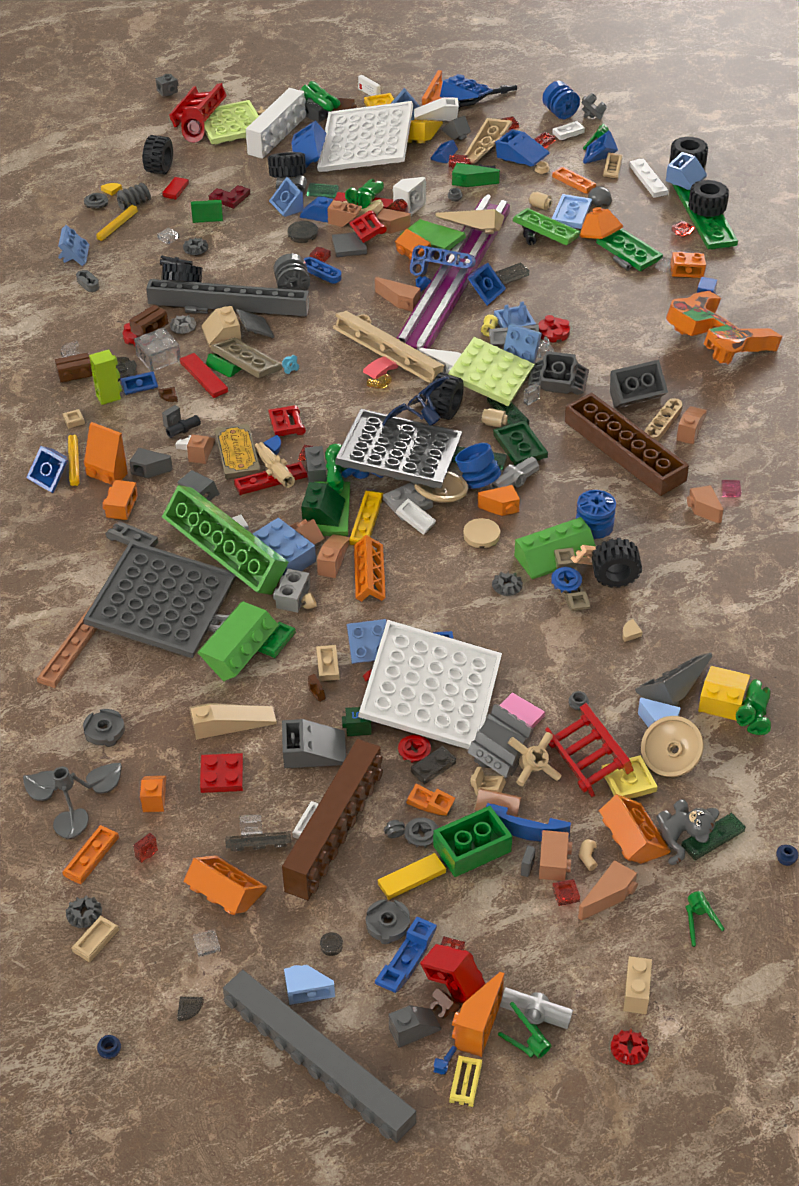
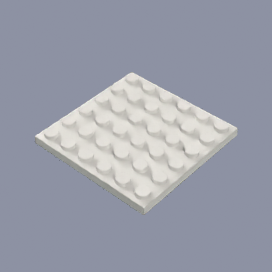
M412 101L329 112L325 127L327 134L317 166L318 171L328 172L404 162L413 111Z
M387 620L358 717L469 749L471 741L475 740L477 731L481 729L486 720L502 653Z

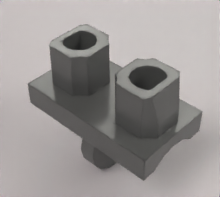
M593 93L582 98L581 103L584 105L582 110L585 112L583 117L587 118L590 116L593 119L596 116L601 120L607 105L601 102L596 106L594 102L597 100V97Z

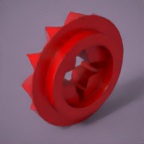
M409 735L399 742L398 752L404 761L410 760L411 764L413 761L421 762L422 759H427L429 753H431V744L423 736ZM411 745L413 746V748L415 747V749L418 750L417 753L411 750Z
M621 1029L617 1035L613 1036L611 1052L619 1062L626 1065H636L646 1059L649 1046L647 1039L642 1036L641 1032L636 1033L632 1029L629 1031ZM629 1040L632 1042V1045L634 1046L631 1050V1053H629L628 1047L626 1046Z

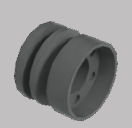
M293 253L285 254L275 261L273 269L278 289L304 291L309 289L310 276L306 262L301 256Z

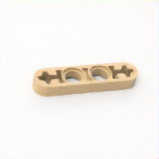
M676 398L669 399L644 432L659 442L681 413L682 401Z

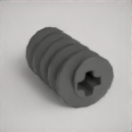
M144 183L117 191V202L122 210H124V205L127 208L130 207V204L135 206V201L137 204H140V199L142 202H146V198L149 201L151 200V194Z

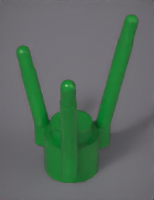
M605 124L600 125L596 133L585 144L583 150L596 137L599 138L609 131V128Z
M702 891L691 893L688 896L689 904L685 908L688 912L691 945L695 947L696 937L693 913L697 915L707 913L721 931H724L725 928L712 910L705 894Z
M511 1002L510 1006L532 1034L527 1040L529 1046H524L502 1032H498V1036L524 1051L530 1058L534 1055L537 1058H542L551 1049L552 1045L544 1037L538 1026L531 1024L515 1003Z

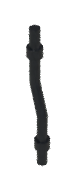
M502 85L499 88H493L492 92L480 97L458 101V109L464 106L475 105L487 95L506 94L509 91L517 90V85Z

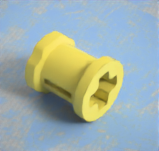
M494 315L485 316L484 324L481 327L483 335L489 336L488 328L495 329L498 325L497 317Z

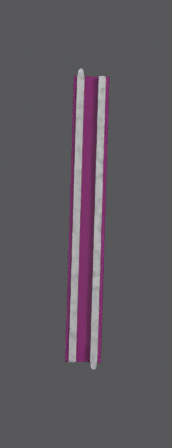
M488 194L479 201L475 210L495 209L504 215V223L510 212V204H507V201L501 200L499 205L490 204V195ZM464 226L461 232H465L466 238L450 249V251L473 255L476 259L475 266L472 268H461L441 264L397 336L398 340L418 351L420 348H431L468 285V276L477 269L498 231H494V234H485L483 231ZM454 254L449 256V261L452 263L455 260ZM461 258L460 262L470 263V260Z

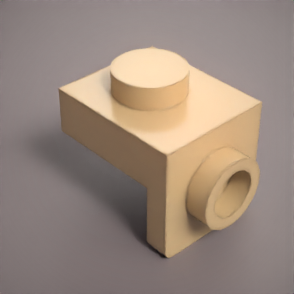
M477 767L471 776V786L474 787L476 796H478L480 788L502 793L506 784L504 776H484L482 767Z

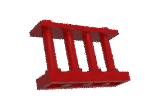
M219 83L211 91L201 93L194 86L169 114L174 127L181 123L183 111L190 107L200 110L205 122L227 96L223 84Z
M585 703L579 707L582 713L581 719L555 735L548 727L545 731L553 735L548 745L551 749L555 747L579 780L577 783L583 793L587 791L591 797H594L593 784L617 769H623L627 775L633 772L634 769L630 759L588 704ZM583 726H590L592 728L590 734L566 749L559 743ZM595 740L602 741L603 744L600 749L575 764L571 759V755ZM606 754L608 756L611 754L614 757L612 763L587 779L581 772V770Z

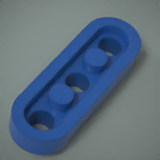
M313 257L304 258L310 274L332 284L341 281L342 275L339 269Z

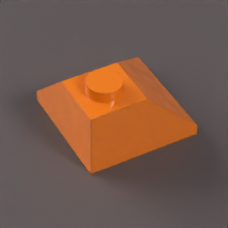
M596 207L586 215L580 232V238L603 239L623 228V224L609 209Z

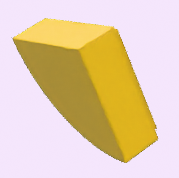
M108 183L101 186V191L111 196L116 194L117 191L122 190V185L118 183Z

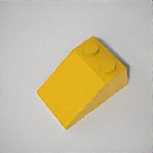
M411 120L407 143H411L412 140H417L416 143H425V141L431 140L442 126L443 121Z
M711 666L700 696L698 712L737 721L736 711L742 706L750 675Z

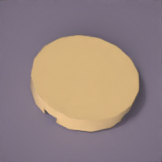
M380 199L371 202L367 208L361 209L356 218L370 210H373L375 214L379 213L384 206L383 202Z
M473 519L464 526V540L475 548H480V546L489 548L499 541L500 528L490 519Z

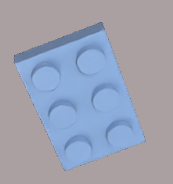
M562 194L552 219L574 229H581L591 207L592 199Z

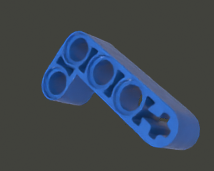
M418 245L412 252L410 271L415 276H423L427 272L429 262L461 268H472L475 266L476 259L471 254ZM423 248L424 255L423 257H420L418 252L420 249ZM436 251H438L440 254V257L437 260L434 259V253ZM454 254L455 260L451 263L449 256ZM461 258L468 259L470 263L460 262ZM418 264H420L422 267L420 273L416 272V266Z

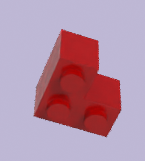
M435 944L420 962L428 980L445 984L451 996L457 1002H466L486 984L481 971L474 962L473 955L466 950Z

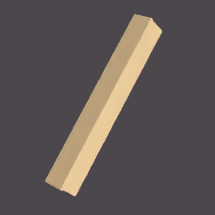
M348 311L336 313L338 319L336 325H333V329L375 353L396 362L398 366L428 383H432L439 373H443L445 365Z

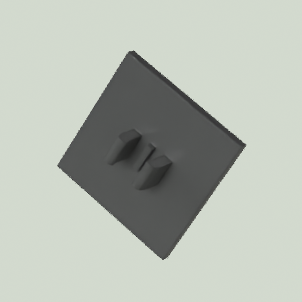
M239 309L236 310L248 332L253 331L255 334L259 333L274 338L264 317Z

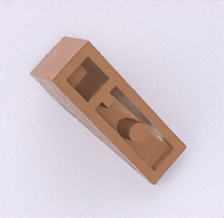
M379 277L375 278L376 293L397 308L413 312L420 300L419 287Z
M690 406L684 412L678 425L677 441L694 444L706 417L707 410Z
M333 534L322 545L317 557L318 575L336 578L349 546L350 537Z
M614 860L579 905L578 919L584 920L624 901L629 894L632 895L638 886L636 882L637 872Z

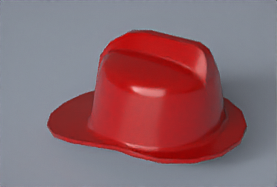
M193 107L185 109L181 115L182 135L188 142L195 143L200 141L205 132L203 114L200 110Z

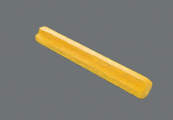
M131 205L96 234L97 240L103 241L138 212L137 206Z
M74 434L73 436H68L69 481L71 486H78L80 483L78 439Z

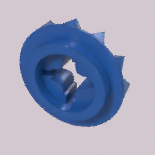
M570 567L558 568L551 577V584H554L555 589H560L561 592L568 591L571 593L572 590L577 591L582 583L581 574ZM564 576H565L566 579L569 581V584H567L565 581H563V580H564Z

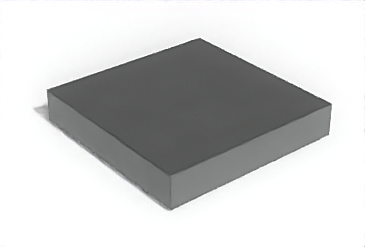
M355 232L332 235L336 257L367 254L365 242L362 243Z

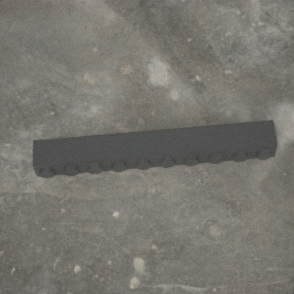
M150 279L146 288L148 304L172 307L197 306L208 309L232 306L234 311L239 309L250 313L307 316L310 307L309 291L159 279Z
M241 970L223 987L224 1002L229 1008H235L240 1012L241 1017L246 1022H252L263 1036L270 1037L278 1049L288 1052L296 1064H302L306 1067L314 1079L319 1078L325 1083L326 1088L331 1093H337L342 1097L344 1103L349 1108H355L360 1112L362 1118L367 1123H373L378 1127L380 1133L385 1138H391L394 1142L398 1143L416 1124V1110L247 972Z

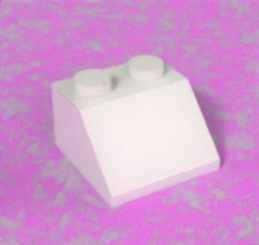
M425 177L402 179L393 186V205L395 211L411 213L412 216L426 204Z

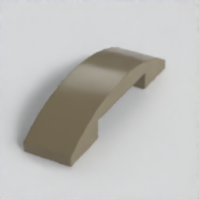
M573 548L554 550L557 569L570 567L577 570V563L571 560V557L575 556ZM564 576V580H563V581H565L567 584H569V581H568V580L566 579V577ZM582 584L578 587L577 591L572 590L571 593L563 591L566 603L571 611L590 609L586 591L584 592Z

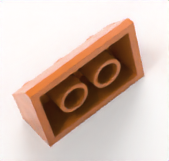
M616 794L599 810L603 817V823L610 828L613 833L612 838L620 845L623 850L622 854L628 861L642 864L671 852L641 803Z
M218 856L193 858L183 881L190 886L192 891L207 896L208 901L220 904L224 907V911L232 915L246 912L267 888L264 884Z

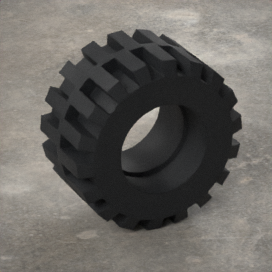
M150 135L146 139L142 153L143 166L146 172L165 175L169 171L173 161V144L169 137Z
M685 136L675 139L671 145L670 163L681 152L695 156L704 168L707 163L708 144L696 137Z
M284 152L268 156L269 176L286 178L305 174V154L301 152Z
M715 180L695 182L690 189L688 204L690 210L697 213V215L705 217L723 214L727 209L729 189L723 183Z
M441 372L433 381L444 376H448L449 379H446L437 389L432 391L430 398L439 416L450 420L455 416L461 405L464 384L463 379Z
M612 538L607 542H601L602 545H597L596 550H593L592 564L594 575L603 586L608 585L610 588H620V586H628L629 583L635 582V579L640 577L642 564L638 547L635 546L634 542H629L628 539L621 540V538L613 540Z

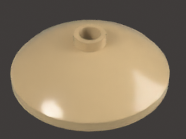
M449 471L441 489L431 488L423 484H414L415 489L420 495L438 503L458 501L468 491L467 482L459 475Z
M667 716L655 721L646 730L641 742V753L644 762L653 772L664 777H679L690 772L699 763L704 749L703 737L699 729L690 720L680 716ZM674 748H679L677 753H672Z

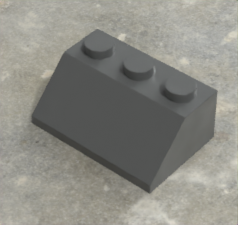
M659 360L611 371L610 395L614 408L659 398L668 393Z

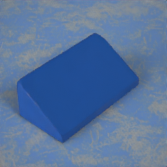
M454 140L442 143L430 159L441 163H448L458 150Z
M154 371L122 378L120 382L125 395L158 388Z

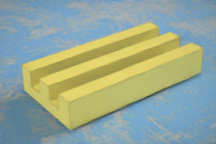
M464 1056L458 1057L450 1094V1103L457 1101L460 1105L468 1103L469 1106H474L482 1060ZM467 1063L461 1095H457L462 1065ZM473 1064L476 1065L470 1097H467L466 1092Z

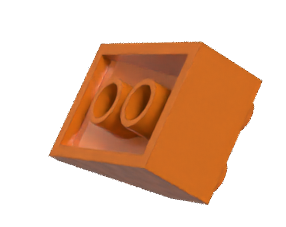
M93 422L90 423L84 458L87 476L113 485L115 480H122L128 474L122 433Z
M499 972L463 1003L460 1013H455L452 1026H455L452 1038L455 1039L457 1050L482 1057L500 1008L505 973Z

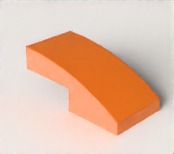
M416 783L406 803L429 813L447 816L455 801V797L439 789L432 792Z

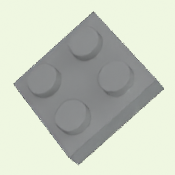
M412 482L383 494V501L395 513L407 499H410L424 511L433 507V501L420 495Z

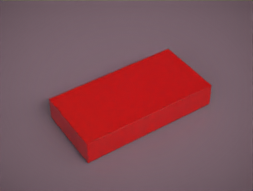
M174 177L162 192L163 197L176 200L188 186L189 180Z

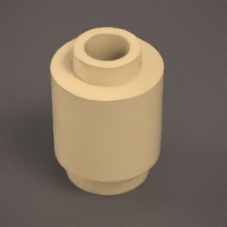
M533 192L530 195L529 203L534 207L548 210L551 208L553 200L550 195Z
M484 409L481 421L487 426L500 428L507 425L508 415L502 410Z

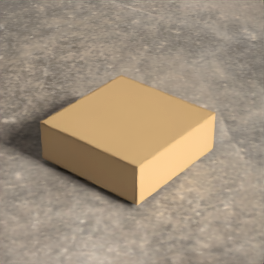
M79 409L63 413L68 429L85 424Z

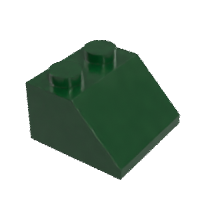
M309 482L301 506L302 520L310 521L314 519L316 524L338 527L346 499L328 484Z

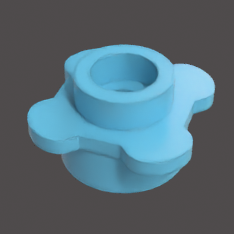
M292 355L283 359L282 366L286 374L299 369L297 356Z

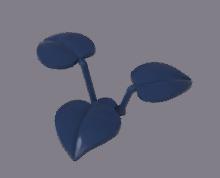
M444 376L433 381L420 391L418 395L413 397L407 405L403 403L394 408L386 416L382 425L385 426L388 420L404 410L411 411L421 420L425 419L429 426L434 425L441 417L435 411L436 408L431 401L430 394L449 377ZM420 402L424 407L421 410L422 414L409 406Z

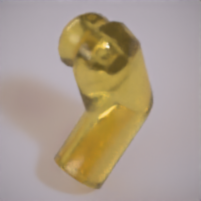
M384 374L378 379L368 378L367 386L383 389L391 383L392 378L388 374Z

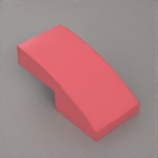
M383 356L363 369V373L374 379L386 377L388 370L397 369L398 365L396 362Z

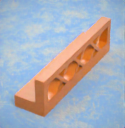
M441 70L437 71L423 95L422 106L442 98L440 97L443 83Z
M365 535L354 545L356 599L362 602L369 595H372L383 601L386 598L383 544Z

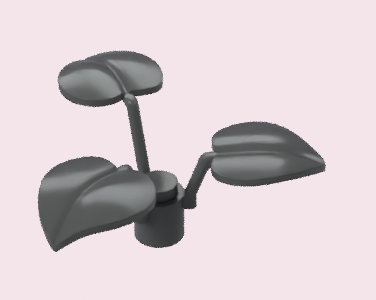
M112 763L92 770L86 776L87 783L78 778L75 773L70 774L68 768L64 766L58 767L54 771L24 775L23 781L29 796L37 801L48 800L52 797L54 790L60 789L64 792L69 811L60 813L54 819L53 828L59 836L65 839H72L79 836L89 823V816L85 809H73L68 790L73 787L74 780L88 789L93 787L96 793H107L118 785L122 765L121 763Z

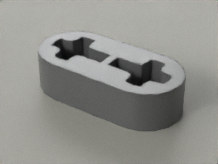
M80 270L76 273L78 284L86 291L96 292L99 290V280L88 270Z

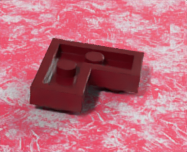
M237 185L230 192L216 188L208 196L209 200H221L222 205L234 209L251 193L250 189Z

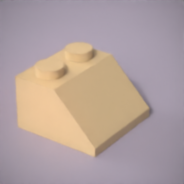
M232 306L215 309L201 325L209 347L232 338H237L241 341L240 324Z

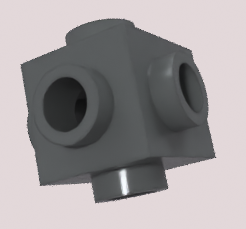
M164 74L161 77L155 78L157 91L163 97L178 92V80L171 74Z

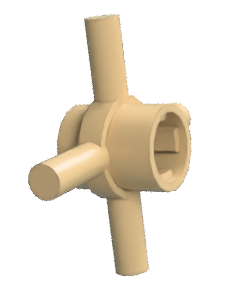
M546 732L538 746L529 748L514 737H511L508 741L509 745L522 754L519 758V764L523 771L516 781L518 785L524 786L531 772L543 770L556 781L561 778L562 774L547 764L549 755L545 749L553 738L551 733Z

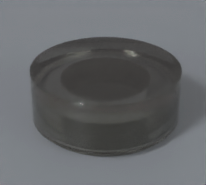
M334 932L324 934L320 939L321 951L328 956L339 954L343 949L342 937Z

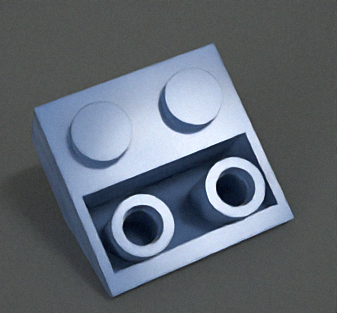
M681 152L667 165L666 181L673 185L684 187L687 190H690L695 182L704 180L707 177V173L697 158Z

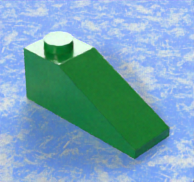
M456 163L452 171V185L474 187L499 184L500 169Z

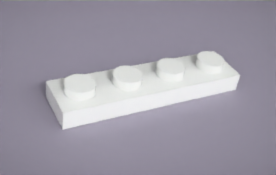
M644 159L630 161V168L653 198L668 195V189Z

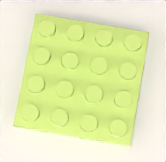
M250 100L221 105L204 122L205 133L211 144H220L221 142L234 141L240 138L245 139L246 128L259 115Z
M473 337L448 374L463 379L465 387L509 406L535 364Z

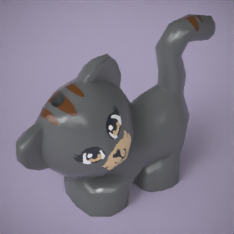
M682 799L673 805L676 811L674 815L665 810L656 816L663 840L668 843L671 849L677 852V855L668 859L670 865L679 864L685 858L686 849L677 842L681 833L687 831L698 842L706 843L709 839V834L714 829L715 821L719 816V810L716 808L704 809L696 807L689 812L688 803Z

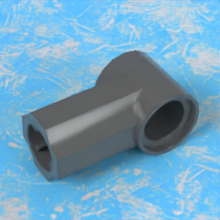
M301 175L289 178L304 193L307 179ZM277 177L276 189H278L282 182L285 180L284 177Z

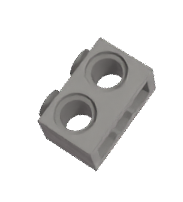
M287 569L285 575H282L279 588L274 591L273 599L276 600V608L299 612L302 605L301 599L310 588L309 573Z

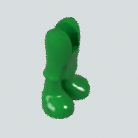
M310 81L308 85L305 84L300 89V91H304L306 101L310 98L326 111L331 112L333 108H338L341 104L336 97L327 93L315 81Z
M370 179L358 191L353 187L346 190L345 198L350 204L357 205L358 203V206H362V209L367 208L375 196L382 192L384 183L382 181L375 183L374 179Z
M332 444L325 452L326 468L328 471L327 484L340 494L344 487L342 472L347 468L335 464L342 445Z
M757 679L752 680L749 684L746 699L736 711V720L740 726L748 725L747 731L749 733L765 735L771 729V721L763 717L766 715V707L770 699L771 690L768 687L761 689L762 683Z

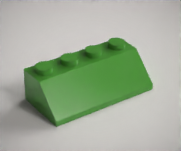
M580 517L516 539L514 556L531 579H535L557 570L554 550L573 548L575 556H577L576 552L577 550L582 551L580 548L582 545H596L591 529Z
M242 601L197 653L224 682L238 675L279 624L266 610Z

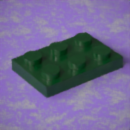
M526 421L493 429L494 437L515 466L530 457H534L537 461L548 458V451Z

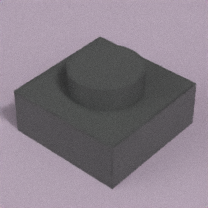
M174 405L162 412L164 427L173 426L181 420L180 408Z

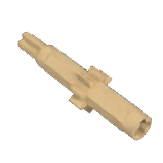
M263 442L256 443L254 445L256 447L255 450L268 468L267 474L269 476L272 475L274 479L277 478L284 487H292L295 479L285 466L287 464L286 460L281 459L279 455L276 456Z

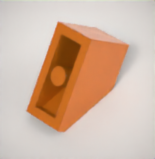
M513 485L478 492L477 506L480 509L500 516L519 512L520 498Z
M145 776L141 780L140 799L143 812H164L166 776Z

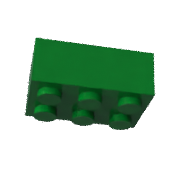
M488 806L433 830V846L452 875L457 877L512 851V835L493 808Z

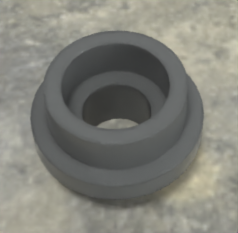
M451 188L448 192V198L452 201H458L463 197L459 188Z
M576 691L569 697L568 703L571 708L580 710V706L585 703L589 704V699L584 692Z
M399 820L388 822L384 828V833L388 835V838L400 837L405 832L404 822H399Z

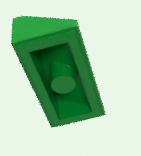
M216 353L208 354L206 365L227 377H232L242 370V368Z

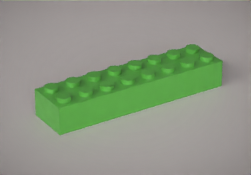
M181 485L177 486L162 518L257 593L272 595L289 562L196 490Z

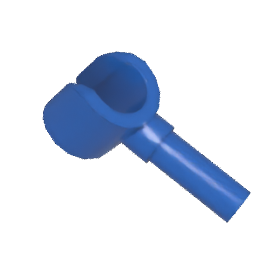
M455 1046L450 1048L444 1060L435 1058L434 1073L443 1075L447 1073L450 1059L457 1050Z

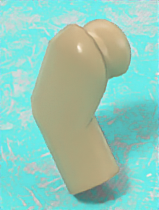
M586 839L581 844L579 858L587 869L592 871L598 866L591 856L592 852L595 851L594 848H597V844L593 840Z

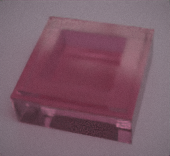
M722 480V497H741L740 480Z

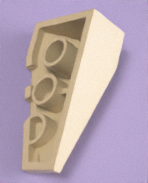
M495 209L436 213V217L483 231L485 234H494V231H499L504 220V215Z
M206 703L189 707L196 740L277 724L273 706Z

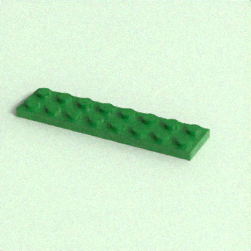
M673 185L707 249L729 248L738 245V239L723 214L714 217L697 215V213L690 210L688 205L690 190Z

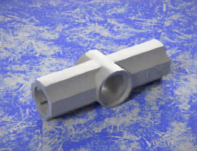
M530 457L516 466H507L503 474L490 484V488L495 489L509 485L522 486L527 477L539 470L537 460L534 457Z
M507 987L505 988L500 1007L514 1011L510 1006V1003L514 1002L531 1024H540L544 1021L568 1029L573 1013L572 1009L549 1002L548 997L539 992L527 995Z

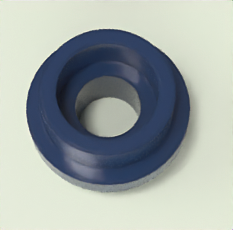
M787 844L779 846L776 851L778 861L785 866L795 863L799 856L797 849Z
M113 1035L103 1036L97 1044L98 1054L105 1059L116 1057L121 1051L120 1040ZM109 1046L113 1047L112 1049L106 1050V1048Z

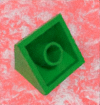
M221 200L191 202L193 223L223 221Z

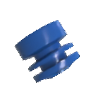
M563 81L551 83L543 93V104L559 119L570 118L580 106L579 95Z
M478 443L469 446L455 457L459 470L463 472L462 477L470 489L487 486L501 475L498 462L494 459V453L488 443Z
M589 490L578 497L576 519L581 517L591 529L593 539L604 538L612 533L616 512L615 498L610 493L602 490Z

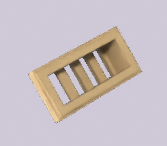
M608 153L603 173L604 177L618 179L623 155Z

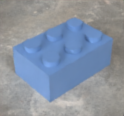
M280 518L273 520L253 533L254 536L289 562L282 574L283 576L287 569L303 571L316 562L315 545Z

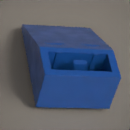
M457 74L443 80L440 97L458 98V100L471 99L490 93L493 89L488 88L485 84L476 83V80L467 79L464 75Z
M316 120L294 134L291 142L293 152L305 154L306 168L310 163L320 159L327 134Z
M512 129L496 141L497 158L513 161L517 164L535 166L550 154L547 149L525 132Z

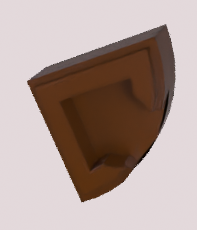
M175 387L158 389V394L163 400L178 402Z
M315 674L308 676L309 691L319 702L325 700V693Z

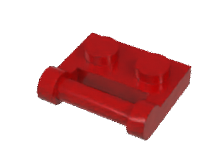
M373 210L349 222L362 243L387 231V228L384 224L380 223ZM367 221H372L376 227L372 229Z
M293 405L268 410L275 436L295 433L297 435L305 434L306 429L301 422L298 406ZM288 415L293 416L295 425L290 424Z

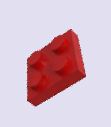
M243 753L201 755V793L243 791Z

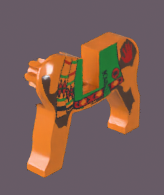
M711 291L695 293L688 298L674 299L670 304L666 319L674 326L675 331L680 332L682 335L687 334L690 336L707 333L704 345L708 349L714 350L713 359L719 363L730 364L734 354L738 352L777 351L783 337L770 328H737L731 322L716 314L721 298Z

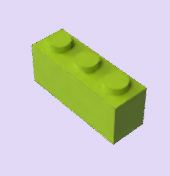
M109 349L89 355L95 393L101 405L120 400L122 387L118 382L120 374L118 369H116V365H118L116 356L112 355Z

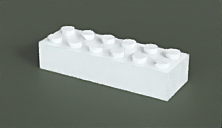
M288 88L246 128L248 155L263 159L306 117L304 91Z

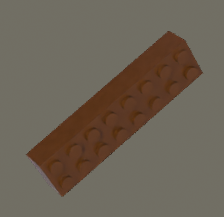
M592 392L566 406V424L659 496L687 481L689 465Z
M357 739L282 865L285 893L308 901L312 893L315 894L317 892L320 879L326 876L331 860H335L340 844H344L349 828L354 827L357 814L363 811L366 803L365 800L368 796L372 795L376 781H380L383 775V769H381L383 756H381L380 746Z

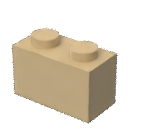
M629 956L623 1011L647 1014L652 959Z

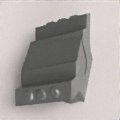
M546 351L542 360L533 363L535 365L531 370L528 386L532 389L541 388L545 391L565 394L573 392L576 395L584 393L589 369L577 362L575 354Z
M494 704L483 726L477 731L475 740L471 741L468 753L474 756V762L478 763L481 767L492 768L505 778L513 776L522 754L509 745L508 741L511 737H514L527 747L534 728L517 718L516 715L511 714L507 709Z

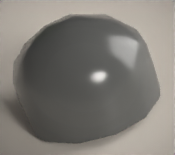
M604 186L595 187L588 194V198L592 199V204H596L598 207H601L602 204L609 206L612 202L611 193Z

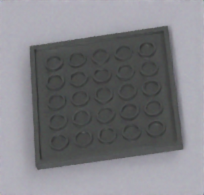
M360 409L336 457V465L344 468L358 469L361 472L375 473L379 476L393 477L396 480H406L414 484H423L431 488H442L461 440L462 431L435 425L429 426L426 423L400 417L391 418L383 426L382 423L387 414Z
M130 541L83 621L86 625L193 658L209 630L214 616L218 613L231 589L236 575L225 569Z

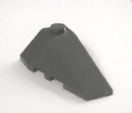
M712 653L696 656L678 665V668L662 673V677L651 679L635 689L636 693L645 699L672 706L679 705L678 701L686 697L712 658Z

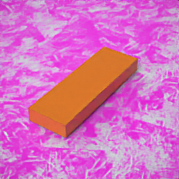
M564 167L559 168L552 174L553 178L585 194H588L596 187V183Z
M100 825L63 870V876L82 885L118 840V833Z

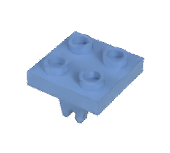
M65 225L60 235L58 247H60L62 252L58 258L64 257V263L74 259L83 266L87 260L89 244L85 239L76 234L75 230Z
M524 301L520 302L519 306L509 308L507 304L504 305V309L494 311V316L497 317L500 328H506L511 323L518 326L536 325L526 305H524Z
M511 323L508 326L503 350L534 363L542 333Z
M386 619L346 625L352 664L375 661L387 623Z

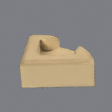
M634 619L629 620L623 627L622 637L624 642L642 637V630Z

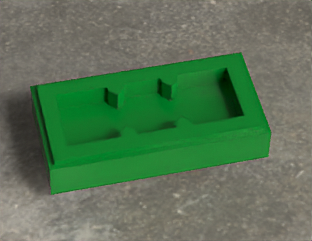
M278 622V627L258 651L276 658L295 635V628Z

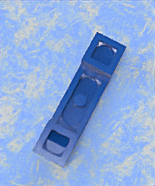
M490 803L486 805V807L491 806L512 836L542 842V831L546 830L568 832V839L570 837V822L550 818L548 824L508 815L507 807Z
M416 917L407 931L405 941L390 964L384 966L375 980V984L394 993L398 992L408 981L424 956L437 929V925Z

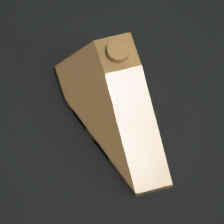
M487 118L461 162L475 164L496 145L498 139L507 133L512 121Z

